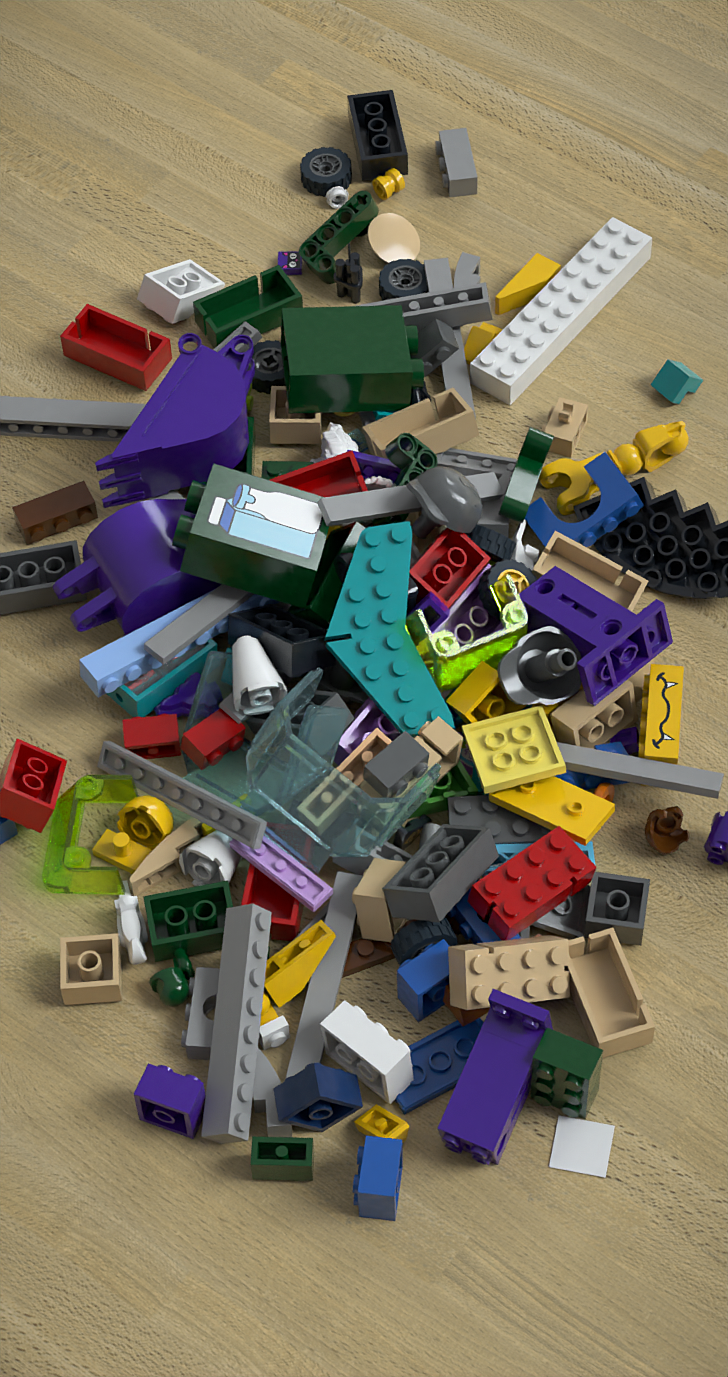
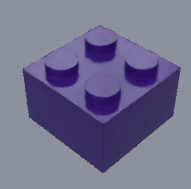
M148 1063L134 1092L139 1120L191 1139L195 1138L204 1116L206 1098L204 1083L193 1075L186 1074L183 1076L175 1073L165 1065L155 1066Z

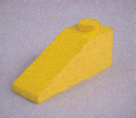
M536 253L495 296V314L501 315L528 304L561 270V265Z
M322 920L318 921L267 960L264 991L278 1008L291 1001L304 989L336 938L335 933Z

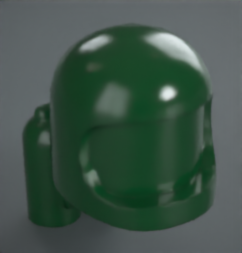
M183 948L176 949L173 953L175 957L173 959L174 967L157 972L149 980L152 990L158 993L161 1002L169 1007L179 1006L188 999L190 992L187 980L195 977L192 963Z

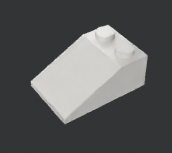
M189 259L144 274L137 300L142 302L146 308L162 316L165 321L174 324L188 319L194 313L193 301L223 289L225 283Z

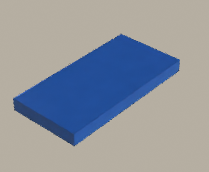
M481 1018L474 1020L464 1027L456 1020L408 1046L413 1065L414 1081H411L410 1085L401 1094L399 1093L395 1099L404 1115L456 1087L484 1023Z

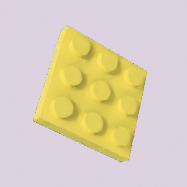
M542 705L462 726L466 744L485 794L566 773L565 762Z

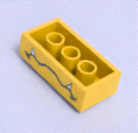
M651 664L650 674H644L639 758L676 765L678 763L684 666Z

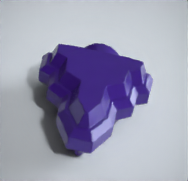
M195 672L184 683L176 687L173 695L164 698L154 708V712L157 716L160 714H177V717L184 715L189 718L197 716L207 718L218 710L215 701L220 700L219 692L213 680L205 682L202 676Z

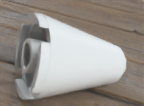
M251 636L238 638L232 646L233 704L235 710L239 711L241 709L245 715H258L274 710L273 704L280 701L282 705L288 697L287 688L259 640Z
M215 830L184 849L180 854L179 864L185 876L188 873L194 879L192 884L194 886L227 880L228 883L230 882L242 859V856L230 847V841L233 838Z

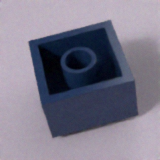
M321 1063L306 1065L305 1069L294 1076L286 1078L283 1083L273 1088L278 1120L280 1122L319 1132H324L363 1108L357 1075L345 1072L342 1069L327 1067Z

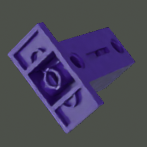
M554 566L516 596L526 634L546 626H553L572 640L582 658L577 662L586 700L593 706L597 705L673 643L663 602L656 599L636 615L557 566Z
M492 989L488 998L490 1004L489 1012L437 1128L442 1141L446 1143L445 1147L458 1154H461L462 1150L473 1154L472 1158L484 1165H489L490 1162L499 1164L531 1089L532 1061L535 1051L546 1028L553 1030L548 1010Z

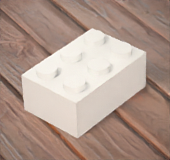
M344 1000L320 1023L326 1054L347 1071L356 1074L362 1083L388 1104H391L397 1095L401 1094L410 1085L411 1081H414L409 1047L402 1040L398 1039L396 1041L392 1038L382 1024L378 1022L373 1023L369 1020L360 1007L356 1005L353 1007Z

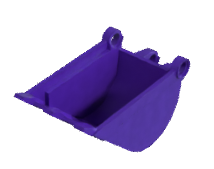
M186 333L179 338L178 347L180 355L114 452L95 462L97 471L114 468V473L99 481L100 490L117 487L118 490L102 499L104 508L168 494V491L191 486L193 480L201 483L207 482L213 464L233 469L243 459L249 444L246 396L255 374V365L252 359L254 353L253 341L249 336H235L218 352L202 345L200 337L196 334ZM187 342L197 344V348L193 351H186L183 346ZM244 343L249 346V349L246 352L240 353L235 350V346Z
M187 499L139 501L110 515L89 534L82 547L84 562L61 577L53 585V590L58 599H65L79 593L82 595L99 588L101 594L77 609L70 617L72 624L78 632L87 631L116 619L124 632L122 636L124 637L213 591L221 585V583L180 571L185 549L172 546V542L181 514L192 518L196 516V514L184 511Z

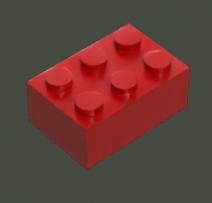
M446 527L410 567L409 576L416 583L419 592L416 604L431 591L450 608L491 558L465 533L456 532Z
M17 738L4 761L0 774V817L7 818L23 825L25 828L42 833L55 809L67 760Z

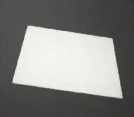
M559 1115L549 1167L606 1178L615 1126Z

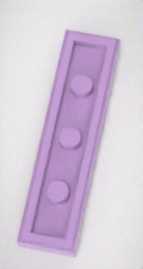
M263 836L260 849H252L235 839L230 841V847L312 912H315L333 894V888L267 837Z

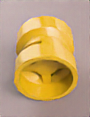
M392 168L385 173V176L375 178L372 181V185L377 196L382 200H386L392 196L393 192L403 190L405 188V181L401 173L397 169Z

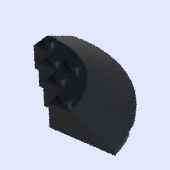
M645 477L630 482L629 484L638 494L644 506L635 515L620 522L614 530L606 532L596 539L593 545L601 555L622 566L621 572L623 574H626L627 570L648 580L649 582L646 587L662 593L685 598H727L728 520L720 523L716 511L708 502L688 510L684 498L676 489L656 497L653 486ZM601 495L573 506L579 522L586 520L594 514L600 504Z

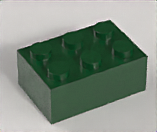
M228 880L143 896L155 962L174 959L173 953L179 948H183L187 956L222 950L226 908L233 907Z
M546 1028L533 1056L530 1097L543 1106L551 1105L561 1109L564 1114L570 1117L586 1119L599 1091L603 1050Z

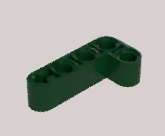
M359 191L354 194L300 246V256L308 268L324 283H335L334 273L336 272L334 257L377 217L379 208L371 194L367 191Z
M533 427L529 428L498 515L523 524L554 435Z
M401 433L385 448L387 458L401 469L392 487L407 485L421 473L437 467L438 459L436 454L410 433ZM409 513L375 518L372 520V525L380 526L405 522Z

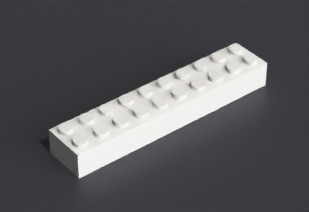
M612 217L470 363V383L504 403L511 405L651 258L652 237Z

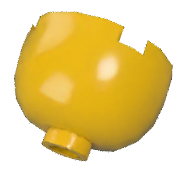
M149 795L135 797L118 812L120 819L117 822V827L119 831L126 833L130 840L147 846L151 850H154L173 831V815L168 806L156 797Z

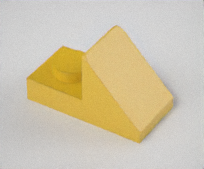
M485 322L480 327L472 326L464 347L466 363L470 365L503 329Z
M377 1104L354 1121L358 1131L366 1136L401 1139L402 1143L407 1140L408 1123Z

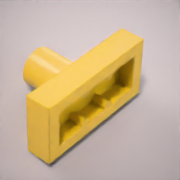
M106 829L92 849L94 856L131 874L136 871L143 860L153 851L130 840L126 833H116L109 829Z

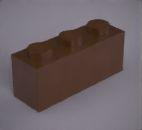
M85 481L12 507L16 525L26 545L41 541L46 537L65 532L70 528L89 523L98 518L95 500Z

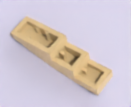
M193 817L168 835L143 860L129 878L133 896H138L182 871L179 864L180 854L186 847L203 837L201 826L203 822Z

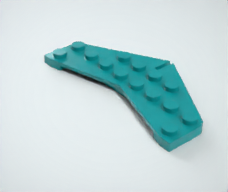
M410 521L368 527L361 532L324 641L350 637V639L327 642L325 646L401 734L406 731L412 737L420 736L418 731L426 722H433L438 716L453 729L455 727L447 704L405 628L412 547Z

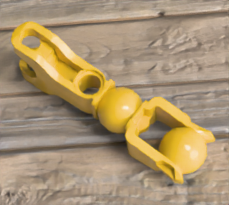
M683 421L641 430L636 433L633 444H622L614 452L608 450L606 453L623 475H633L641 467L644 470L647 469L648 472H652L685 451L689 443L687 431L684 429L686 425ZM602 453L582 461L561 458L542 468L539 481L545 488L550 489L558 486L568 488L557 498V509L562 515L575 513L573 506L589 500L593 493L599 491L584 466Z

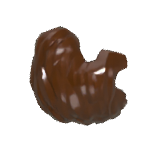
M678 806L667 807L663 810H653L647 818L645 839L650 847L658 853H673L678 850L681 843L687 842L690 838L689 831L681 828L684 814Z

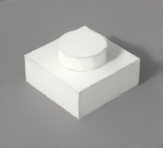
M283 1015L260 1026L259 1043L263 1050L270 1047H278L290 1038L289 1024Z

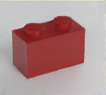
M220 708L183 734L180 749L201 770H204L209 765L215 766L222 760L225 754L229 751L234 752L243 745L246 727L242 723L238 724Z
M160 714L158 716L133 717L122 720L124 747L128 751L146 760L181 756L177 714Z

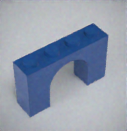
M603 452L584 466L588 475L601 492L600 504L589 518L577 523H567L559 520L553 514L542 497L530 504L525 520L544 547L547 546L555 531L585 547H589L595 543L596 539L606 532L614 530L620 522L635 515L644 506L638 494L606 452Z

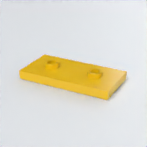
M555 776L489 793L490 802L550 830L560 826L573 841L584 846L588 844L615 811L614 803Z

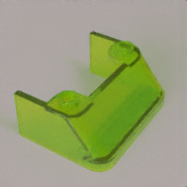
M510 574L503 576L489 586L501 611L500 618L505 629L460 646L456 636L450 631L441 630L432 634L422 609L416 610L406 618L405 628L440 692H447L459 687L481 661L497 670L498 663L502 657L513 648V645L520 638L527 635L528 614Z
M85 775L57 798L42 873V881L49 892L125 895V887L118 868L91 866L92 859L89 851L84 847H79L78 842L85 803H128L133 798L139 796L132 775Z

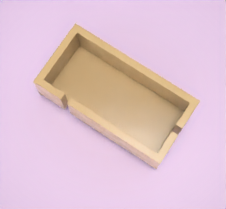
M450 388L433 396L439 418L436 421L431 402L427 398L367 424L362 428L368 450L373 456L388 459L385 454V448L401 433H410L435 454H438L479 436L474 411L454 388Z
M557 531L553 533L532 570L533 575L538 580L554 566H557L631 612L649 582L627 570L620 585H615L614 583L623 568L622 566Z
M439 716L433 722H426L418 731L420 736L414 738L430 753L429 767L420 778L414 777L409 781L407 788L399 796L393 795L386 801L365 780L360 784L358 813L381 834L459 762L463 737Z
M614 928L589 934L588 954L584 955L585 940L583 936L569 940V965L564 966V970L570 973V993L591 1045L602 1049V1058L653 1043L655 1025L646 1004L643 1005V997Z
M548 935L448 947L451 1006L465 1010L490 1007L488 998L492 989L528 1003L570 997V973L564 970V966L569 965V945L566 938Z

